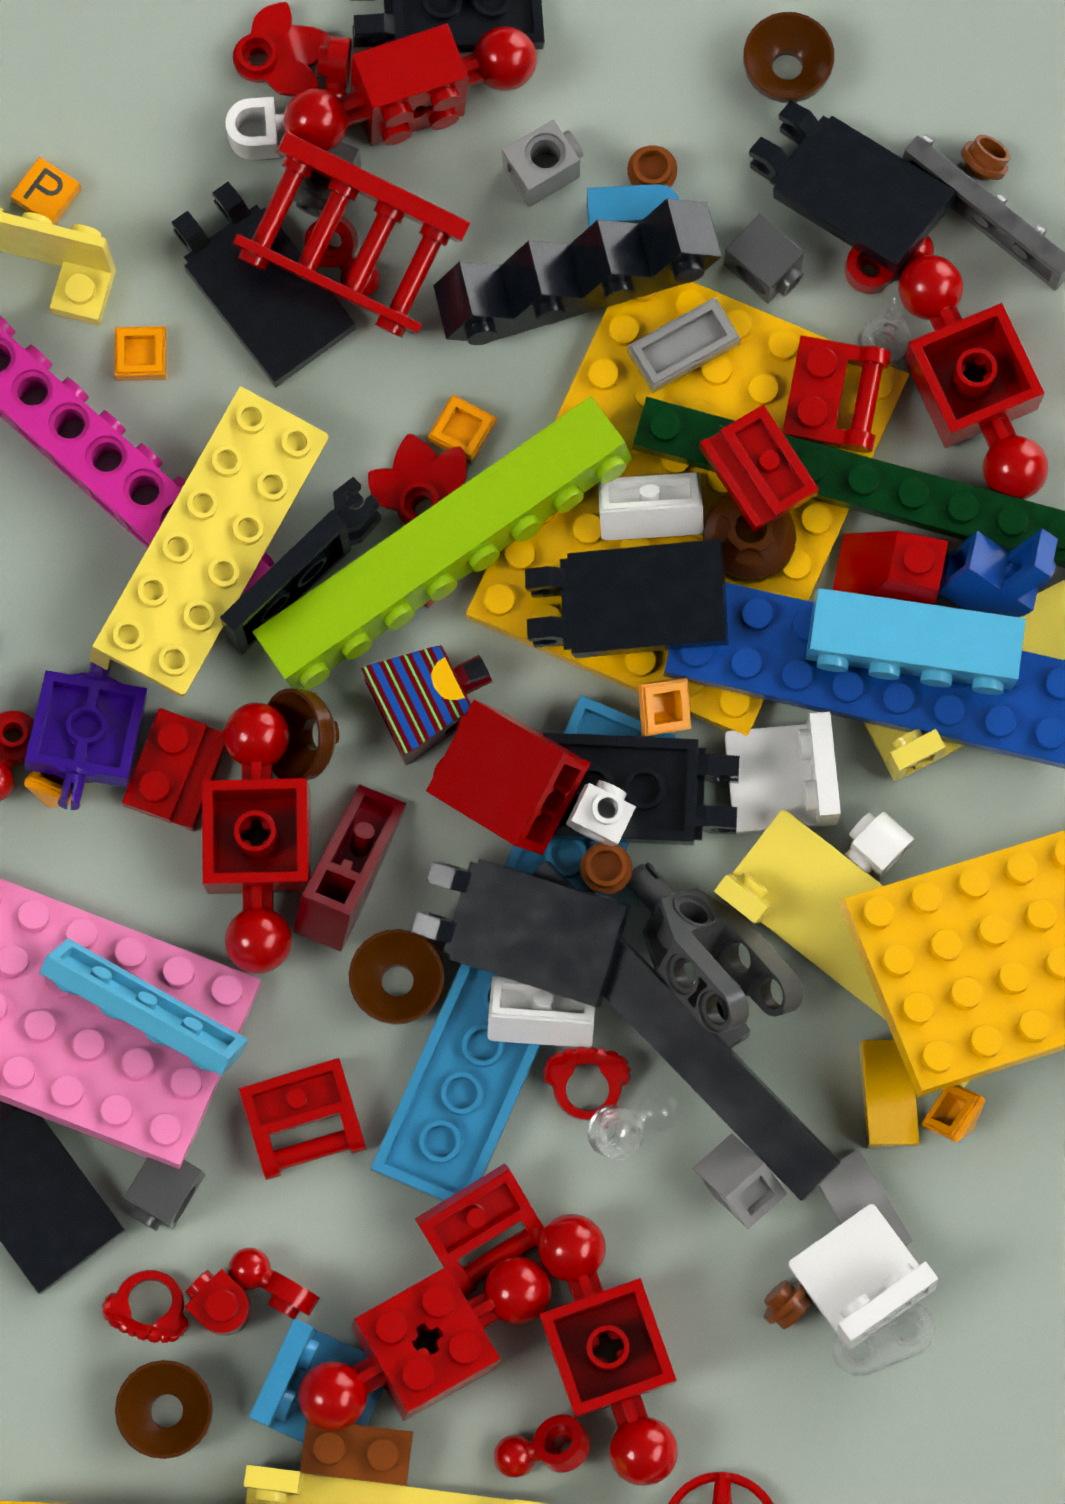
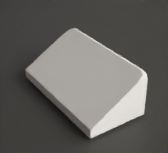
M700 473L618 477L609 483H598L600 528L603 540L685 536L703 533Z
M492 976L488 1014L489 1040L585 1048L592 1046L594 1006L505 977Z

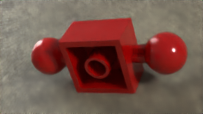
M447 23L352 54L350 94L337 97L332 92L320 88H310L299 92L286 106L283 117L285 133L289 132L325 151H329L342 141L348 126L359 122L363 125L370 146L382 142L385 145H395L410 138L412 132L431 127L433 130L447 128L455 124L459 117L464 116L467 88L469 86L483 82L494 90L512 91L526 84L532 77L537 64L534 44L519 29L501 26L483 34L476 43L474 52L461 57Z
M925 255L918 257L905 267L900 276L898 284L899 297L903 306L912 315L920 319L930 320L934 331L909 341L903 360L944 448H949L979 434H983L989 447L984 457L982 468L987 486L991 491L1023 500L1030 498L1043 487L1047 479V457L1043 449L1035 441L1028 437L1016 435L1010 421L1038 410L1045 394L1003 304H997L962 319L957 306L963 295V280L957 267L951 261L941 256ZM969 370L972 376L982 375L983 378L981 382H972L964 376L965 372Z
M255 702L245 704L236 709L229 716L224 727V744L229 755L237 763L241 764V780H202L203 886L207 894H242V911L231 920L227 927L225 948L229 958L237 967L249 973L263 974L275 970L286 960L292 944L291 931L287 922L280 914L274 911V893L304 892L311 878V793L307 778L273 779L272 765L285 754L289 745V726L284 716L276 708L265 703ZM263 827L265 835L269 836L268 840H264L260 846H252L250 841L244 840L245 837L253 836L254 828Z
M565 1214L553 1219L543 1229L538 1242V1254L543 1267L550 1275L567 1282L574 1302L540 1313V1321L574 1418L577 1419L611 1407L618 1426L612 1436L609 1447L610 1460L614 1470L622 1479L633 1485L650 1486L664 1480L675 1467L678 1457V1446L674 1434L663 1422L648 1417L641 1395L675 1384L677 1381L641 1278L604 1291L597 1273L606 1253V1243L602 1231L592 1220L585 1216ZM602 1335H608L611 1342L620 1341L623 1349L616 1352V1361L613 1363H607L604 1357L596 1358L592 1350L599 1347V1337Z
M506 1258L497 1263L488 1273L484 1284V1292L467 1301L449 1268L446 1266L354 1318L351 1330L368 1358L352 1367L342 1362L329 1361L318 1364L308 1371L302 1379L298 1391L299 1406L303 1415L317 1428L327 1431L345 1429L354 1424L362 1415L366 1406L367 1395L384 1386L402 1420L406 1421L495 1370L501 1359L485 1333L484 1328L498 1320L511 1325H524L540 1317L539 1314L546 1311L551 1300L552 1287L548 1274L541 1265L529 1258ZM424 1333L427 1337L433 1336L437 1340L434 1346V1354L430 1355L426 1348L417 1351L413 1347L417 1341L418 1334Z

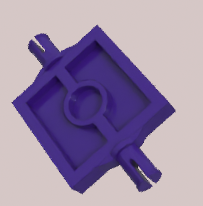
M91 662L88 673L72 675L45 671L26 752L25 770L57 775L64 779L60 799L58 800V805L64 809L68 808L71 792V810H78L80 808L84 783L97 782L128 787L147 701V688L122 684L109 677L111 665L107 671Z

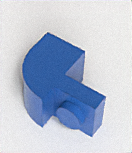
M1041 528L1009 552L977 531L946 554L938 593L965 610L1013 617L1029 614L1034 610L1038 588L1043 587L1055 571L1056 563L1054 562L1058 538Z

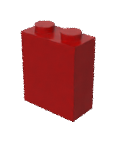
M473 700L467 713L461 717L457 732L444 757L437 763L433 778L426 792L512 845L543 855L591 763L504 711Z

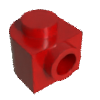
M223 1269L215 1276L209 1270H206L185 1292L191 1300L184 1307L205 1328L214 1334L222 1336L235 1334L242 1330L250 1319L252 1307L249 1296Z

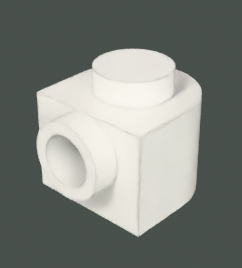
M274 96L243 99L229 109L225 119V126L229 144L238 156L248 160L280 158V155L275 152L285 134L283 124L284 113L277 114Z
M598 780L596 786L591 783L584 785L566 824L592 840L608 846H615L619 843L636 806L624 801L627 793L622 789L605 781Z
M885 811L877 817L869 812L849 833V836L854 841L844 855L877 881H880L909 850L915 838Z

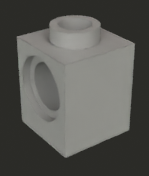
M554 119L502 149L503 168L529 207L580 177L579 158L583 157L582 149L574 135L569 130L562 133ZM545 153L551 154L558 159V163L551 168H540L532 161L536 156Z
M732 1133L693 1167V1170L714 1198L747 1229L787 1195L767 1165Z

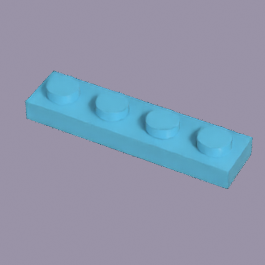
M69 938L46 956L39 972L41 975L54 981L60 990L69 994L79 995L98 1006L106 1016L127 1022L143 1031L152 1042L169 1046L189 1057L191 1062L200 1069L214 1071L221 1076L241 1057L249 1040Z

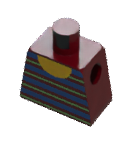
M442 645L394 657L361 668L367 688L405 765L413 762L456 732L461 717L467 713L471 705L467 694L492 683L491 676L480 655L452 667Z

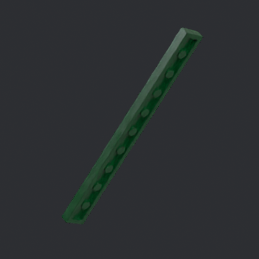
M646 397L632 450L714 472L699 448L700 442L716 435L721 429L733 423L734 420ZM783 434L819 488L818 495L812 498L814 500L964 541L979 531L1009 552L1043 528L1058 538L1054 562L1056 566L1065 568L1064 510Z

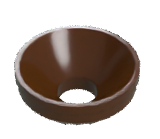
M781 12L766 17L751 30L743 50V64L747 78L760 94L781 103H788L790 100L799 102L814 96L826 84L834 65V46L826 29L815 19L797 12ZM790 55L798 59L802 65L801 73L790 80L778 77L772 68L774 61L778 57Z
M727 495L710 511L704 525L703 540L721 539L724 544L725 577L735 582L747 584L760 583L773 578L787 566L795 550L796 528L790 512L775 521L772 520L765 524L766 535L762 540L756 543H747L737 536L735 530L737 522L744 516L731 496Z
M297 688L283 689L272 696L268 705L276 708L286 719L290 731V740L285 754L272 765V772L279 779L307 778V781L318 777L329 764L335 750V744L339 742L338 724L333 720L332 714L324 701L316 693ZM315 722H317L318 747L315 745L312 736Z
M392 929L374 934L362 943L351 960L349 987L353 998L362 1011L381 1023L399 1025L420 1019L435 1006L443 990L444 969L438 952L423 936L408 930ZM392 967L406 968L411 972L414 979L411 990L403 996L388 994L382 987L384 974Z
M160 1360L140 1366L127 1377L116 1397L115 1416L121 1435L132 1448L151 1458L169 1459L190 1452L205 1437L212 1422L213 1403L207 1384L189 1366L176 1361ZM162 1395L177 1397L183 1406L181 1419L171 1427L159 1426L152 1418L151 1410L153 1403Z

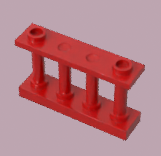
M286 132L275 152L285 157L282 166L286 169L252 240L240 234L235 236L232 245L241 249L237 258L263 271L266 270L270 263L379 316L375 323L376 326L400 338H403L406 330L413 334L418 333L422 324L407 317L440 246H447L449 239L455 242L462 241L471 222ZM313 171L331 180L328 185L331 193L298 262H295L270 250L303 178L309 179ZM358 194L376 202L373 211L377 215L342 285L317 273L316 270L349 201H355ZM406 217L422 225L419 234L423 237L390 306L387 307L362 295V292L395 223L401 224L403 218Z

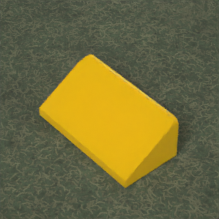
M861 1040L859 1043L867 1148L920 1145L916 1092L895 1041Z

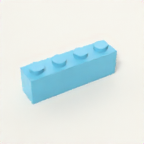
M818 588L813 599L805 660L817 661V668L831 672L848 671V666L869 669L868 675L879 679L896 680L900 678V674L921 677L920 682L928 686L950 687L953 681L972 684V690L977 693L1001 695L1004 689L1011 690L1019 678L1026 618Z

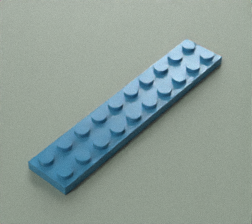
M580 695L564 731V734L675 738V735L672 733L642 736L641 720ZM551 839L543 855L513 846L505 866L532 874L544 861H550L575 888L605 898L607 896L590 890L583 882L580 873L583 855L590 847L598 844L599 842ZM619 842L617 845L627 850L629 843ZM462 963L371 1166V1171L442 1202L484 1176L541 1047L540 1044L498 1042L488 1039V1014L492 976L499 975Z

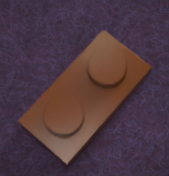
M306 1420L300 1472L407 1486L414 1432L352 1424L338 1431H327L317 1428Z

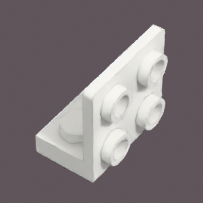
M830 711L809 713L807 724L755 728L750 730L748 736L734 730L725 733L726 755L740 756L739 782L729 783L731 807H737V834L765 832L781 810L789 811L809 828L837 825L841 810Z
M869 1204L791 1259L788 1265L793 1275L803 1286L849 1351L935 1291L939 1279L926 1261L921 1265L917 1263L874 1204Z

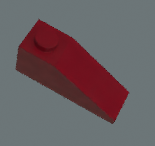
M359 784L301 896L293 930L294 933L340 952L342 951L363 909L407 803Z

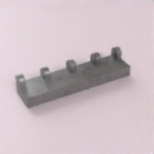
M925 134L921 138L917 135L904 150L903 159L955 190L956 198L951 208L1056 291L1065 281V252L1044 236L1047 230L1040 224L1033 228L1005 205L1008 199L1004 195L999 193L996 197L966 174L968 171L962 162L956 166L932 147L934 140L930 136Z

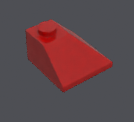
M901 531L843 534L832 590L936 605L948 541Z

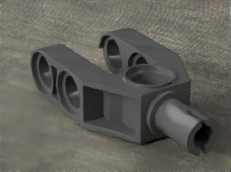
M649 862L645 865L640 864L632 870L631 879L626 887L651 912L650 919L642 932L655 972L707 1031L713 1034H721L737 1029L742 1023L747 1022L749 1004L746 996H750L759 1008L770 1016L776 1017L798 1009L803 999V988L800 979L746 918L699 889L674 892ZM740 943L749 951L750 966L748 969L740 961ZM691 962L696 972L695 984H692L686 977L685 963ZM772 979L777 981L782 989L783 1000L781 1005L772 996ZM718 995L727 1004L729 1010L727 1021L718 1013Z

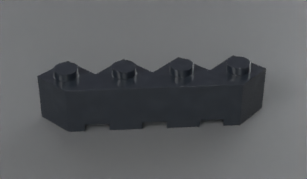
M667 198L640 223L597 219L571 244L528 240L502 265L459 261L433 287L446 339L468 341L471 345H484L498 339L554 324L568 318L624 303L678 285L694 282L703 277L704 271L719 260L722 255L708 203Z

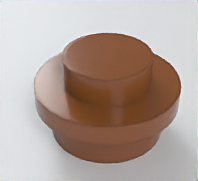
M978 135L974 141H968L961 150V155L965 161V168L970 174L980 180H1000L1008 171L1009 151L999 141L990 136Z
M656 145L644 146L635 151L629 159L627 167L628 179L632 186L659 184L671 188L677 177L676 160L663 147Z
M595 844L582 857L580 864L582 880L590 890L597 894H615L624 889L631 879V858L626 850L619 845Z
M784 1280L766 1296L764 1303L768 1308L764 1313V1318L770 1324L776 1322L782 1329H786L804 1315L813 1301L798 1280L792 1284Z

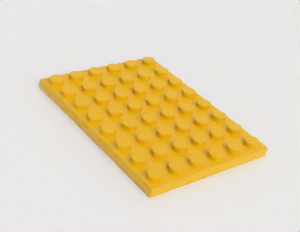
M695 282L678 285L607 307L555 421L592 396L626 442L633 459L626 464L625 471L619 477L700 473L704 527L710 511L729 493L715 472L632 450L646 397L734 421L764 404L780 430L783 431L800 336L824 340L829 339ZM716 297L741 338L740 345L652 393L628 354L627 346ZM847 364L835 428L851 429L862 371L861 366ZM891 365L887 369H883L871 433L875 435L873 451L870 453L844 451L870 458L874 457L907 383L909 373ZM597 484L584 493L583 500L576 507L565 513H559L558 511L542 522L541 529L533 537L524 542L515 541L499 552L500 556L496 562L485 570L465 614L466 619L535 648L533 641L530 642L527 637V619L548 616L562 618L561 596L533 598L531 591H527L525 588V569L545 566L560 568V559H567V553L703 541V533L685 536L603 540L601 538ZM810 499L790 511L796 528V544L794 553L787 566L773 578L760 583L747 584L735 582L725 577V582L809 601L850 509ZM744 517L735 526L737 536L747 543L759 542L766 535L765 525L754 533ZM564 646L535 648L638 694V684L674 679L663 676L669 650L575 658L571 650H564ZM688 682L691 717L726 732L734 730L743 735H749L765 699Z

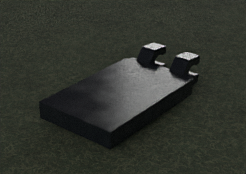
M350 0V1H375V0ZM383 0L384 13L353 16V47H376L447 23L459 53L474 52L475 45L483 34L501 26L513 27L524 32L533 42L535 50L543 49L545 43L541 0Z
M792 100L779 113V120L783 122L780 126V133L798 144L794 152L788 157L781 147L763 137H760L749 150V156L753 158L750 162V168L774 185V199L895 274L900 271L952 206L956 198L955 190L836 117L831 116L829 119L823 115L818 121L810 110Z
M228 181L212 192L215 198L214 204L229 222L226 227L208 239L201 226L187 210L172 221V226L175 228L173 231L189 252L184 256V259L187 261V264L184 265L186 273L276 388L356 330V323L332 293L270 263L266 270L263 271L237 258L241 249L232 245L235 236L240 234L252 240L266 208L261 210L256 204L251 209H248L244 200ZM280 227L270 250L298 262L301 256L300 251Z
M354 477L333 492L334 510H331L220 616L228 642L242 655L258 640L252 631L304 596L352 550L351 546L362 543L382 520L381 514L377 511L380 507L379 501L371 494L365 499L364 503L363 497L358 493L361 490V484Z
M721 539L567 553V559H560V568L545 566L525 569V588L527 591H531L533 598L561 596L562 618L548 616L527 619V637L530 642L533 641L535 648L564 646V650H571L575 658L729 645L724 544Z
M543 733L544 736L591 763L551 839L595 841L573 830L566 822L584 785L591 783L596 786L598 780L605 781L622 789L627 793L624 801L636 806L619 842L694 845V840L702 841V832L710 834H736L737 807L704 805L705 781L711 783H738L740 756L706 754V748H698L699 739Z
M479 859L478 863L470 861L468 869L439 861V863L432 861L426 882L461 892L453 919L428 911H424V913L417 912L411 932L446 942L443 952L450 954V960L594 1007L601 1006L631 905L487 859Z
M0 1101V1242L38 1294L41 1295L126 1230L43 1117Z

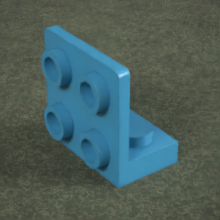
M294 1318L249 1418L304 1443L307 1419L303 1415L298 1401L299 1386L304 1376L313 1367L324 1362H342L352 1367L368 1357L365 1352L323 1334L313 1326ZM384 1386L367 1395L365 1409L354 1424L368 1425L384 1390Z

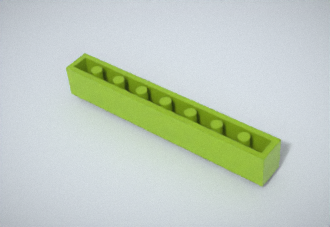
M590 396L252 631L291 688L309 690L317 687L329 677L332 668L345 659L354 660L365 654L371 648L374 639L388 629L394 631L408 624L415 616L417 609L430 600L439 601L448 596L457 587V581L473 570L479 572L490 567L499 558V552L513 542H524L530 539L541 529L542 522L558 511L559 513L570 511L583 500L584 493L600 482L603 484L609 483L619 477L625 471L626 464L633 460L626 442L592 396Z

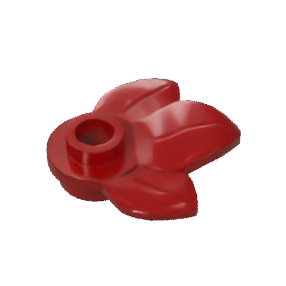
M275 3L263 8L256 14L252 23L251 33L240 39L233 50V64L237 73L245 80L255 83L266 82L280 95L295 96L303 90L319 88L317 77L310 67L314 66L318 61L320 45L328 46L330 36L328 33L314 27L292 25V14L288 3ZM260 53L265 55L267 60L264 64L255 66L249 62L252 55Z
M407 434L396 451L393 469L382 468L368 472L370 493L379 501L381 507L397 511L400 520L406 525L419 516V514H416L415 508L420 501L430 500L432 507L465 484L468 469L467 458L460 446L448 449L437 457L424 441L413 434Z

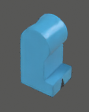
M659 184L587 188L588 227L597 219L640 223L667 198L680 199L673 189Z

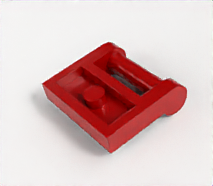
M801 335L782 433L833 448L861 453L872 452L875 435L871 433L880 381L883 369H887L889 366L891 352L876 346H857ZM847 364L861 366L862 371L851 429L844 430L835 427Z
M340 1058L238 1088L266 1180L281 1176V1170L349 1149L352 1154L367 1150ZM340 1115L344 1127L343 1130L274 1151L270 1136Z
M505 1163L415 1218L442 1266L449 1268L464 1296L475 1291L476 1289L473 1285L486 1278L490 1270L500 1261L510 1257H520L534 1247L538 1249L539 1238L544 1229L534 1209ZM519 1221L522 1222L523 1230L462 1267L458 1259Z

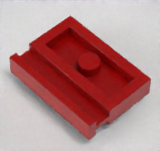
M764 404L724 427L711 438H706L700 442V450L754 533L770 521H775L818 495L819 488Z
M159 708L122 800L123 806L165 822L180 825L194 832L202 811V780H214L226 750L223 737L224 731L213 729L201 722Z

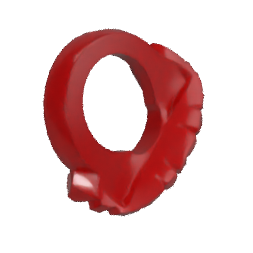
M585 1047L567 1048L564 1052H556L555 1055H551L548 1058L547 1064L544 1066L545 1070H543V1079L553 1088L555 1100L565 1113L579 1120H596L607 1115L617 1105L621 1096L622 1086L627 1085L631 1079V1067L627 1066L629 1063L623 1055L618 1056V1053L612 1050L606 1051L604 1048L596 1050L595 1047H589V1049ZM577 1065H597L608 1082V1096L605 1102L596 1109H579L567 1097L566 1085Z
M145 1270L134 1273L122 1282L116 1293H110L102 1303V1315L110 1326L143 1341L148 1339L149 1342L158 1343L159 1341L162 1343H168V1341L175 1342L190 1327L188 1319L183 1313L185 1301L179 1284L172 1277L160 1271ZM145 1281L162 1283L168 1288L172 1296V1303L168 1312L157 1319L152 1325L135 1321L132 1318V1311L129 1306L131 1291L138 1284Z

